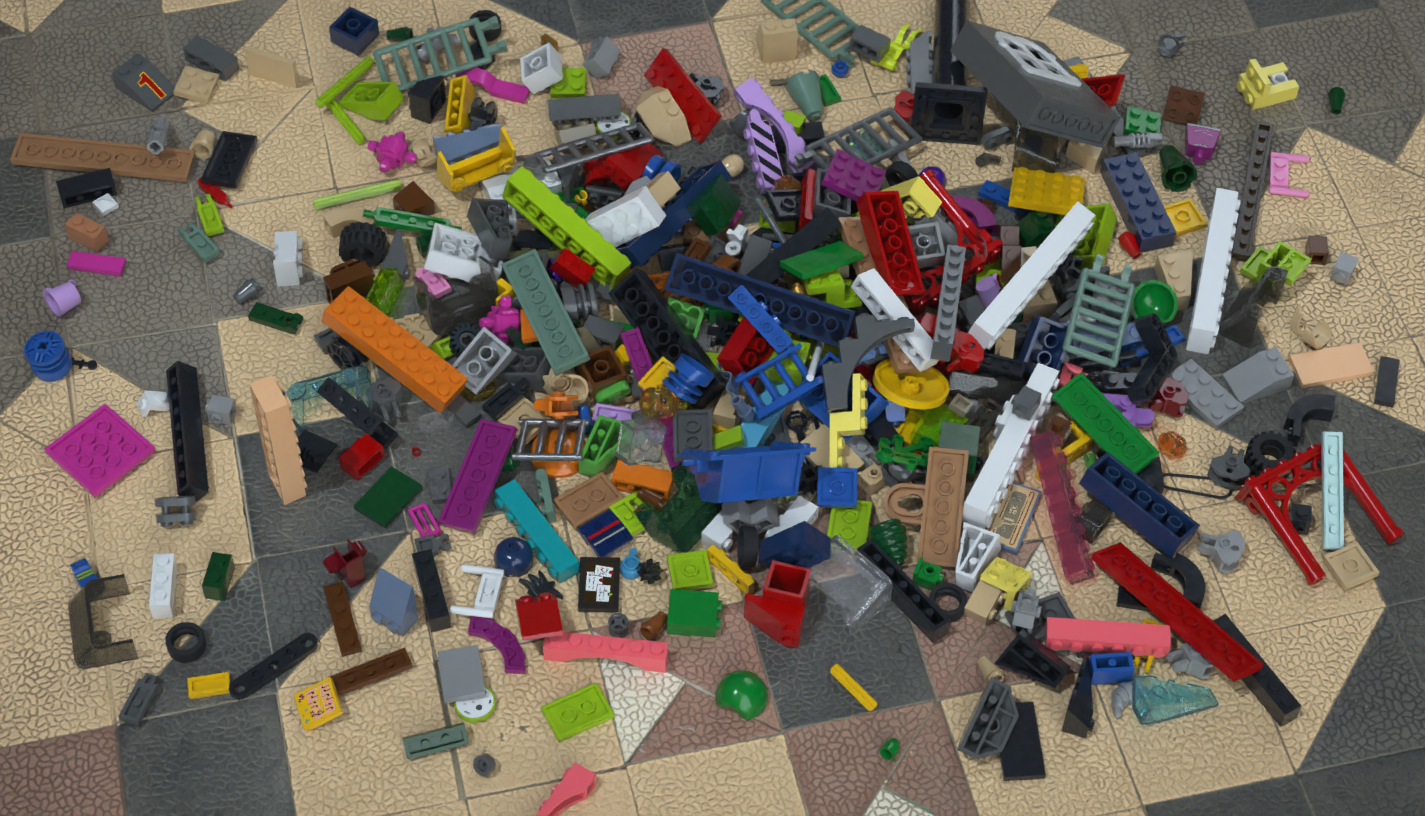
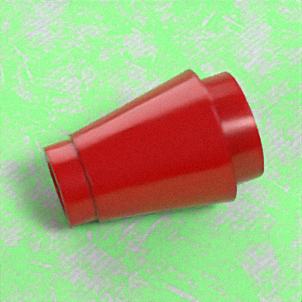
M1126 231L1118 237L1119 245L1132 259H1136L1142 254L1135 234L1131 233V231Z

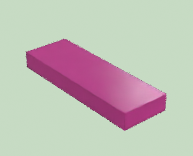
M72 251L67 262V268L122 276L127 262L126 258Z

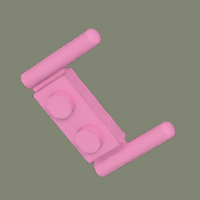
M1270 152L1269 194L1309 197V191L1288 189L1289 161L1308 163L1310 160L1309 156Z

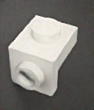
M145 390L138 400L137 405L142 417H147L150 410H169V400L166 392Z

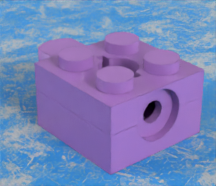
M1102 393L1135 428H1150L1152 426L1154 412L1151 409L1136 408V404L1131 403L1128 395Z

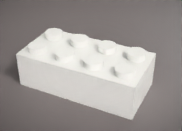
M644 186L590 213L585 220L594 230L599 231L606 241L611 242L617 247L658 227L666 217V214L648 188Z

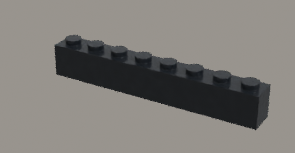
M176 361L166 370L177 495H194L195 502H197L209 492L197 369L186 363Z

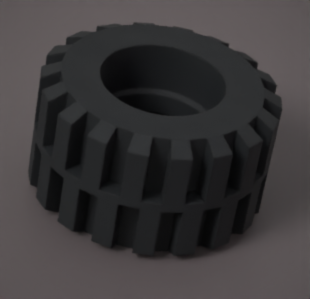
M368 222L351 223L349 226H345L344 230L341 231L339 256L341 260L346 262L351 259H359L360 262L365 261L368 267L378 266L385 259L386 233L380 227H376L375 224H369Z
M1264 431L1261 432V435L1256 434L1254 438L1250 439L1244 456V463L1250 469L1249 475L1258 477L1266 468L1270 467L1273 469L1280 461L1284 459L1286 461L1291 460V457L1296 454L1293 442H1289V438L1287 436L1283 437L1279 432L1275 434L1274 431L1269 433ZM1263 455L1273 456V457H1275L1277 460L1267 459V458L1264 457ZM1291 472L1282 477L1287 479Z

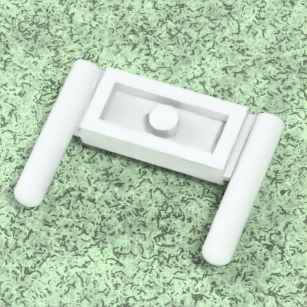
M462 565V572L480 574L482 578L474 608L452 605L449 608L450 613L493 619L503 582L504 570Z

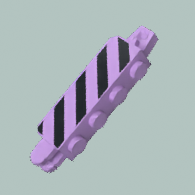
M751 109L746 117L747 126L743 131L744 139L748 142L747 150L748 155L752 158V171L756 174L757 189L760 190L761 195H764L766 190H780L785 180L770 123L766 120H761L759 111Z

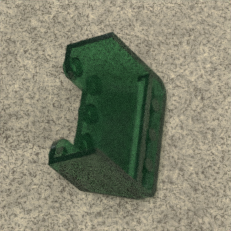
M680 462L672 472V479L679 489L677 493L659 512L651 504L643 503L637 507L634 514L650 537L678 553H686L701 539V532L722 510L723 503L701 501L695 474L690 472L689 466H683L682 462Z

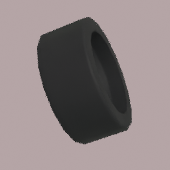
M480 10L473 13L469 19L477 17L480 22H483L493 16H497L500 28L483 31L486 41L491 42L501 34L500 17L493 11ZM474 25L470 26V36L478 40Z
M903 161L894 162L886 170L885 174L890 187L904 182L897 174L901 175L906 181L918 177L916 170Z
M941 583L931 590L929 598L936 606V598L949 595L959 601L958 608L949 611L938 608L951 620L950 622L961 619L967 603L966 593L963 589L952 583Z
M181 622L176 624L168 631L165 637L168 653L171 658L178 662L187 663L197 660L206 649L204 632L195 623ZM191 634L198 638L197 644L191 649L178 650L174 647L175 640L182 635Z

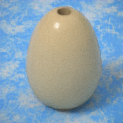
M731 154L721 161L732 177L737 176L744 169V161L737 154Z

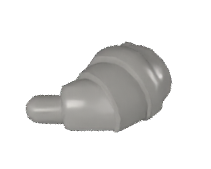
M1136 681L1120 683L1111 693L1114 717L1120 718L1124 707L1133 704L1139 699H1145V697L1155 699L1156 693Z

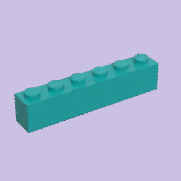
M515 479L495 490L494 503L496 507L504 511L507 521L514 524L517 534L520 537H524L536 553L538 561L542 565L545 564L551 578H555L560 584L580 572L577 558Z

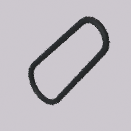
M1174 473L1163 474V478L1165 476H1175L1211 480L1209 477L1184 475ZM1166 485L1164 486L1165 489L1201 495L1216 499L1228 498L1233 491L1232 489H1230L1227 495L1216 496L1211 494L1169 487Z

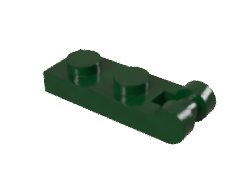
M256 302L248 315L249 321L289 334H295L298 330L297 326L304 320L303 316L298 313L292 314Z

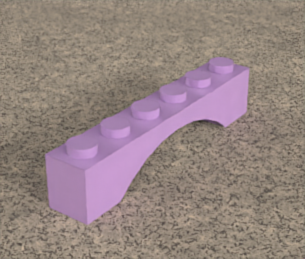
M751 77L738 86L733 95L743 108L748 110L756 109L759 111V114L768 119L777 128L786 146L787 165L793 173H803V169H808L814 163V160L805 163L800 169H796L793 166V162L797 161L794 155L805 153V141L802 137L796 135L792 124L786 122L782 111L779 108L776 109L772 98L763 92L759 81H755Z

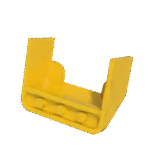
M501 127L499 146L448 165L442 152H438L436 175L439 181L450 191L459 192L464 187L502 172L507 173L511 171L515 164L516 148L505 128Z

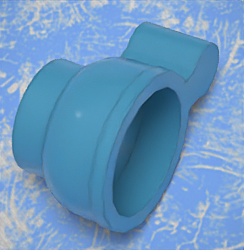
M635 548L630 549L629 556H626L620 565L622 577L628 580H635L640 577L637 571L641 568L639 565L641 562L637 558V550Z

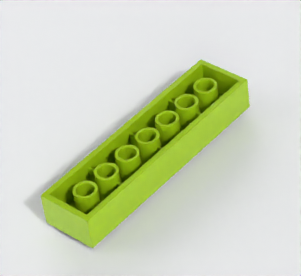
M521 166L507 179L502 197L561 250L564 248L569 249L594 267L596 270L592 277L604 286L606 282L610 283L609 289L612 290L627 276L631 266L629 258L621 254L611 242L606 241L601 233L594 230L584 218L579 217L572 207L562 202L561 198L557 194H553L545 183L535 178L530 170H526Z

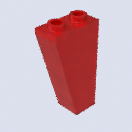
M650 143L608 156L599 169L626 192L633 181L642 178L644 169L654 155L663 157L664 154Z

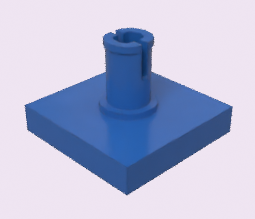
M818 467L817 506L856 508L857 468Z

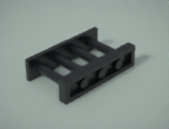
M330 377L316 391L353 423L383 445L384 448L387 449L399 435Z

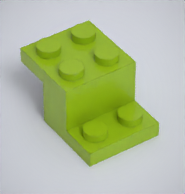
M1279 241L1271 251L1259 246L1241 267L1239 273L1269 290H1272L1280 280L1292 286L1311 263V258Z
M838 268L805 280L801 279L808 295L818 294L820 300L843 308L862 306L863 301L851 288L854 282L853 279H842Z

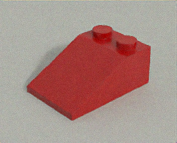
M1124 74L1082 78L1110 108L1117 104L1125 79Z
M546 592L541 593L538 597L526 595L515 600L522 641L564 635L555 594Z
M745 593L744 618L777 643L787 647H799L804 628L805 606Z

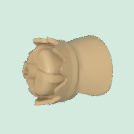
M551 368L549 375L543 376L545 382L543 388L548 395H552L554 391H562L564 395H578V400H572V410L577 409L585 402L589 393L588 383L583 377L576 375L572 369L555 376Z

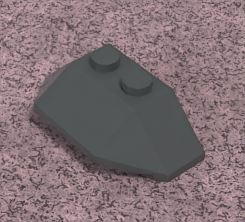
M991 677L967 722L957 750L974 759L1002 753L1019 717L1011 686Z

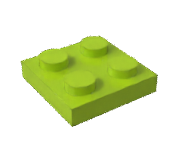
M562 68L563 79L550 86V99L584 97L586 70L585 68Z
M706 550L667 555L673 589L698 590L713 587Z

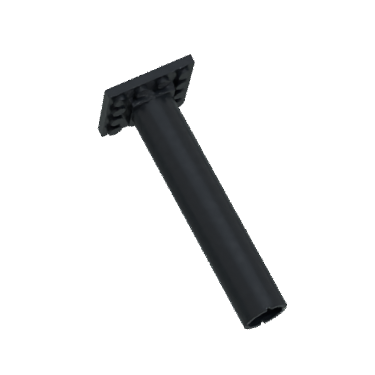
M935 0L932 83L916 82L911 127L922 137V141L981 145L988 89L986 87L967 86L968 69L950 51L965 22L969 21L970 0Z

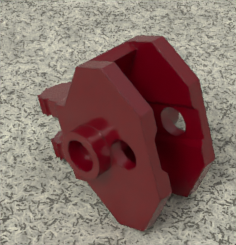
M1168 377L1164 379L1153 399L1144 403H1149L1148 409L1152 411H1160L1161 414L1166 413L1178 418L1183 417L1189 394L1180 382Z

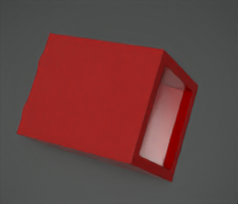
M772 560L763 587V597L802 605L806 609L812 569Z

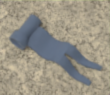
M718 362L717 369L728 382L726 390L732 397L731 404L738 411L737 414L742 421L751 420L755 414L754 410L744 402L741 396L737 395L740 386L734 389L735 377L729 371H722L721 365Z

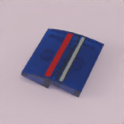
M611 510L577 528L586 545H590L597 557L600 558L609 555L633 540L630 532Z

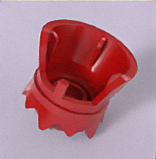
M608 156L584 163L583 169L586 175L585 192L586 186L593 185V182H604V186H608V181L611 179L599 169Z

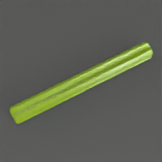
M367 56L318 97L315 103L316 106L323 108L372 67L374 59Z
M399 179L317 198L313 200L315 210L401 190L402 185Z

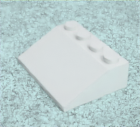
M547 157L543 158L548 166L552 165ZM524 163L514 165L513 169L507 173L502 172L480 181L486 199L505 200L502 196L507 179L519 169L518 166H522ZM557 171L548 174L540 173L534 176L540 182L545 183L553 194L562 192V183ZM506 201V206H505V207L507 208V211H508V202Z
M435 223L424 269L432 273L444 274L450 278L462 279L468 283H476L485 288L496 289V281L499 280L502 271L501 264H503V259L489 258L477 234Z

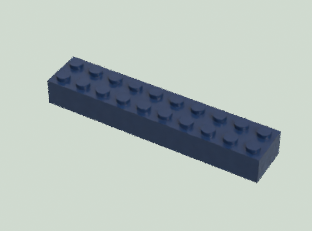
M676 253L665 290L743 315L728 298L740 285H743L757 302L762 300L769 308L766 312L770 316L775 315L781 321L779 326L782 329L838 347L840 340L851 337L855 317L858 315L856 311L683 254Z

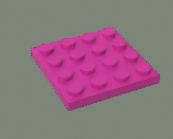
M106 404L44 448L45 453L94 498L156 452L155 447Z

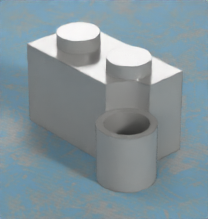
M598 36L592 41V49L582 64L596 79L602 76L605 77L611 72V67L617 61V56L621 51L607 36L603 38Z

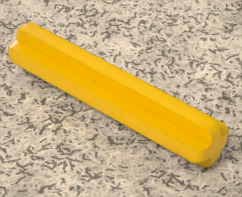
M839 664L831 667L830 673L868 711H873L877 707V701Z

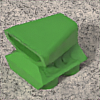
M669 297L668 303L696 339L705 308L684 301L680 302Z

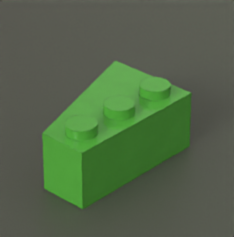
M599 415L582 450L583 461H578L579 473L593 477L600 472H604L618 458V455L636 439V426Z

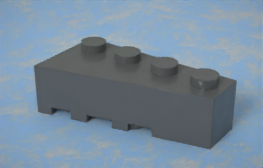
M472 198L467 218L487 255L492 259H507L512 236L511 229L508 226L509 218H507L508 211L505 207L506 200Z

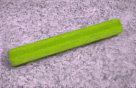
M332 99L326 106L358 145L366 141L365 136L337 101Z

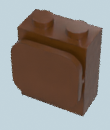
M351 259L334 266L330 271V275L323 277L329 305L348 286L360 295L368 293L370 298H374V289L377 287L373 279L375 274L372 267H368L365 261L360 262L359 259Z

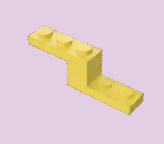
M860 373L853 374L852 411L830 413V468H844L845 466L844 456H842L845 440L842 436L865 435V429L868 426L867 417H865V410L868 408L865 391L868 389V383Z

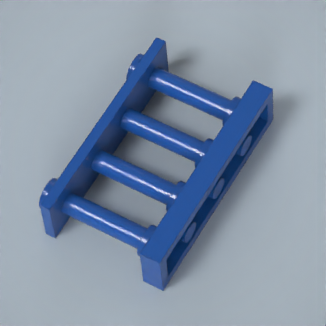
M800 343L795 346L794 344L789 345L783 353L747 373L745 371L741 372L735 377L734 389L742 385L756 407L753 419L757 424L823 386L821 375L816 378L814 377L813 381L806 379L808 370L797 354L802 347ZM791 357L805 379V384L800 387L794 384L781 363ZM773 366L789 389L788 394L784 396L778 394L765 373L766 370ZM757 375L772 397V403L767 406L761 402L749 383V380Z

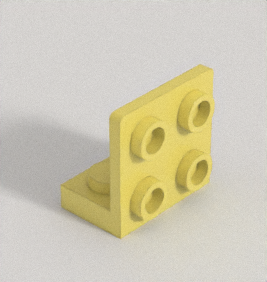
M996 557L980 575V580L1006 591L1003 597L1006 600L1004 609L1011 611L1013 600L1018 601L1019 593L1024 592L1029 587L1032 573L1005 559Z

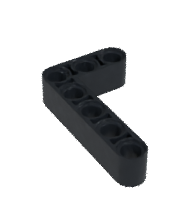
M1156 313L1138 317L1135 320L1136 329L1150 356L1128 389V397L1132 404L1152 400L1177 360L1176 348Z

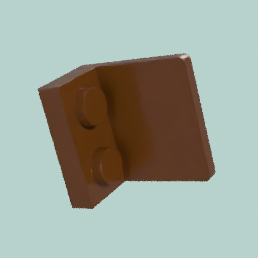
M1170 85L1162 119L1187 125V123L1197 124L1205 93Z

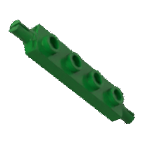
M377 207L375 211L365 209L363 211V217L374 218L375 225L426 234L433 229L435 223L462 230V226L451 225L449 219Z

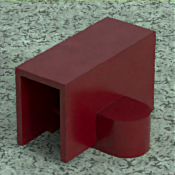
M347 539L348 553L341 555L334 546V553L324 559L323 565L330 574L338 571L351 589L366 580L362 557L366 555L367 549L361 541L352 543Z

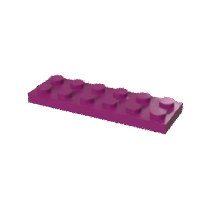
M484 419L480 420L438 520L441 526L476 533L518 431L515 426Z

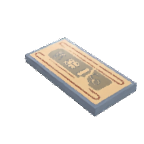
M1013 482L1012 485L1008 484L1006 487L1008 492L1005 499H1000L999 501L1001 505L998 513H993L992 515L993 522L991 527L985 528V530L1000 535L1001 551L1017 555L1042 491Z

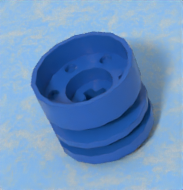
M41 331L34 334L26 342L24 353L37 378L42 381L53 382L62 379L69 373L73 361L62 337L58 333Z
M681 354L674 363L679 373L670 370L668 372L670 377L666 376L662 382L674 395L695 404L698 401L697 396L703 394L698 385L707 388L714 375L695 359L686 354Z

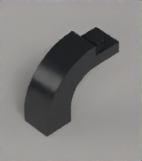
M1307 395L1297 400L1290 407L1283 429L1288 430L1287 437L1290 438V442H1293L1294 447L1298 446L1301 437V427L1304 422L1309 420L1331 422L1335 408L1334 395Z
M1155 552L1150 568L1176 579L1182 586L1183 596L1200 609L1205 595V580L1199 568L1190 559L1179 553H1176L1175 559L1165 554Z

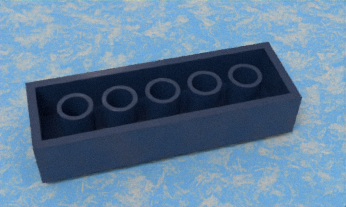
M1138 153L1103 159L1101 168L1102 178L1127 230L1135 234L1140 251L1144 253L1172 247L1176 230Z
M1109 452L1092 464L1079 482L1086 491L1091 493L1102 504L1106 505L1170 558L1191 541L1200 527L1197 522Z

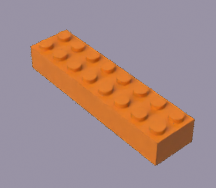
M348 286L324 310L321 321L440 414L465 389L468 381L465 375Z

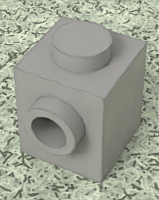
M1341 252L1333 267L1330 278L1348 285L1359 258Z
M212 395L210 402H207L205 406V412L208 415L209 421L216 424L231 425L237 412L235 399Z

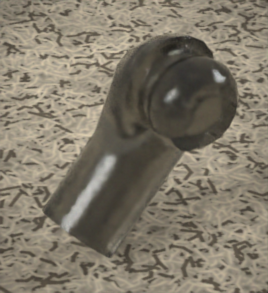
M983 153L976 158L975 163L979 167H984L990 163L1000 165L1001 157Z

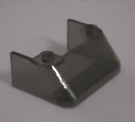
M478 256L481 274L475 275L470 279V292L437 302L435 295L428 291L426 283L416 276L412 277L418 306L429 328L436 335L453 332L457 326L460 328L461 324H464L465 327L467 324H470V326L477 324L481 318L487 317L488 312L492 311V306H496V298L499 294L494 267L483 256Z
M125 574L89 581L68 604L74 660L81 669L138 659L133 639L112 643L111 635L107 631L93 632L90 602L130 595Z

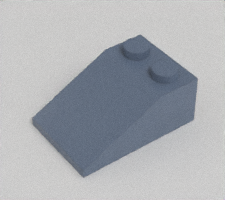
M380 568L369 605L371 618L374 622L385 625L392 633L404 636L418 620L414 588Z

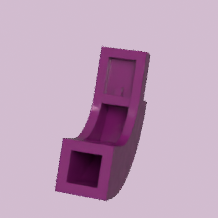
M952 196L979 230L983 228L992 237L995 236L997 223L988 207L972 198Z

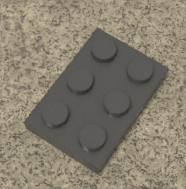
M712 409L673 410L674 462L689 460L687 458H678L677 454L683 453V449L713 450Z
M1060 592L1039 599L1038 606H1041L1040 616L1034 620L1031 635L1039 641L1045 640L1047 617L1075 619ZM1008 610L1005 612V617L1012 628L1015 613ZM1016 626V629L1013 630L1016 636L1023 627Z

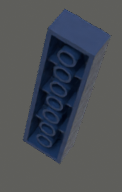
M721 160L700 166L679 185L681 189L676 192V197L664 204L665 207L662 210L666 217L658 227L615 247L621 254L629 258L631 262L629 269L646 265L649 262L648 258L656 255L662 245L672 240L671 236L679 233L685 223L694 219L686 207L718 174L722 173L727 182L732 179V176Z

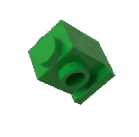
M919 558L912 581L919 587L932 590L943 581L942 567L925 562L923 558Z

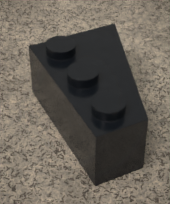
M1024 628L994 663L998 666L1001 665L1009 668L1013 672L1029 676L1031 679L1053 688L1059 684L1071 669L1066 662Z

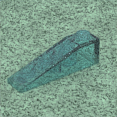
M1151 675L1135 676L1132 679V709L1141 725L1165 722L1219 705L1212 690L1208 687L1189 683L1186 686L1175 684V680L1161 681L1156 676Z

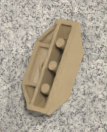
M657 86L642 92L636 106V111L651 135L663 142L670 143L674 147L690 142L692 139L685 115L669 90Z

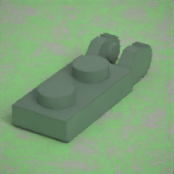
M192 222L187 224L191 233L188 234L182 227L178 229L182 239L204 263L220 255L219 248Z
M538 469L535 472V477L539 488L540 500H544V504L541 505L543 516L548 517L549 523L556 522L547 472L544 469Z

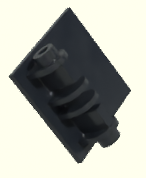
M304 429L298 437L299 442H297L301 452L299 455L303 462L302 467L317 473L337 444Z

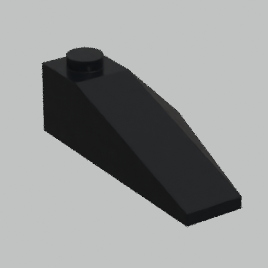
M1085 653L1066 711L1062 732L1086 739L1087 732H1092L1095 720L1092 719L1093 700L1089 654Z

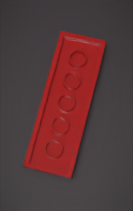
M662 48L644 76L653 87L660 86L669 90L685 115L689 132L697 142L703 143L722 115L668 49Z

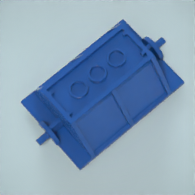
M774 441L769 446L712 451L683 449V453H678L677 455L678 458L689 459L682 460V465L689 466L690 472L695 474L701 501L725 503L797 496L801 467L804 463L805 455L815 452L816 447H810V443Z

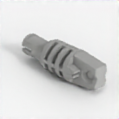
M1130 133L1128 136H1113L1112 146L1113 148L1129 147L1130 149L1151 148L1161 145L1163 138L1161 133Z

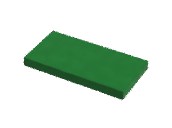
M838 241L781 260L780 267L805 280L863 260V253L842 241Z

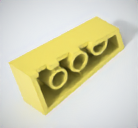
M919 176L881 190L899 192L905 218L908 216L921 218L923 215H926L927 218L933 217L942 204L938 196Z

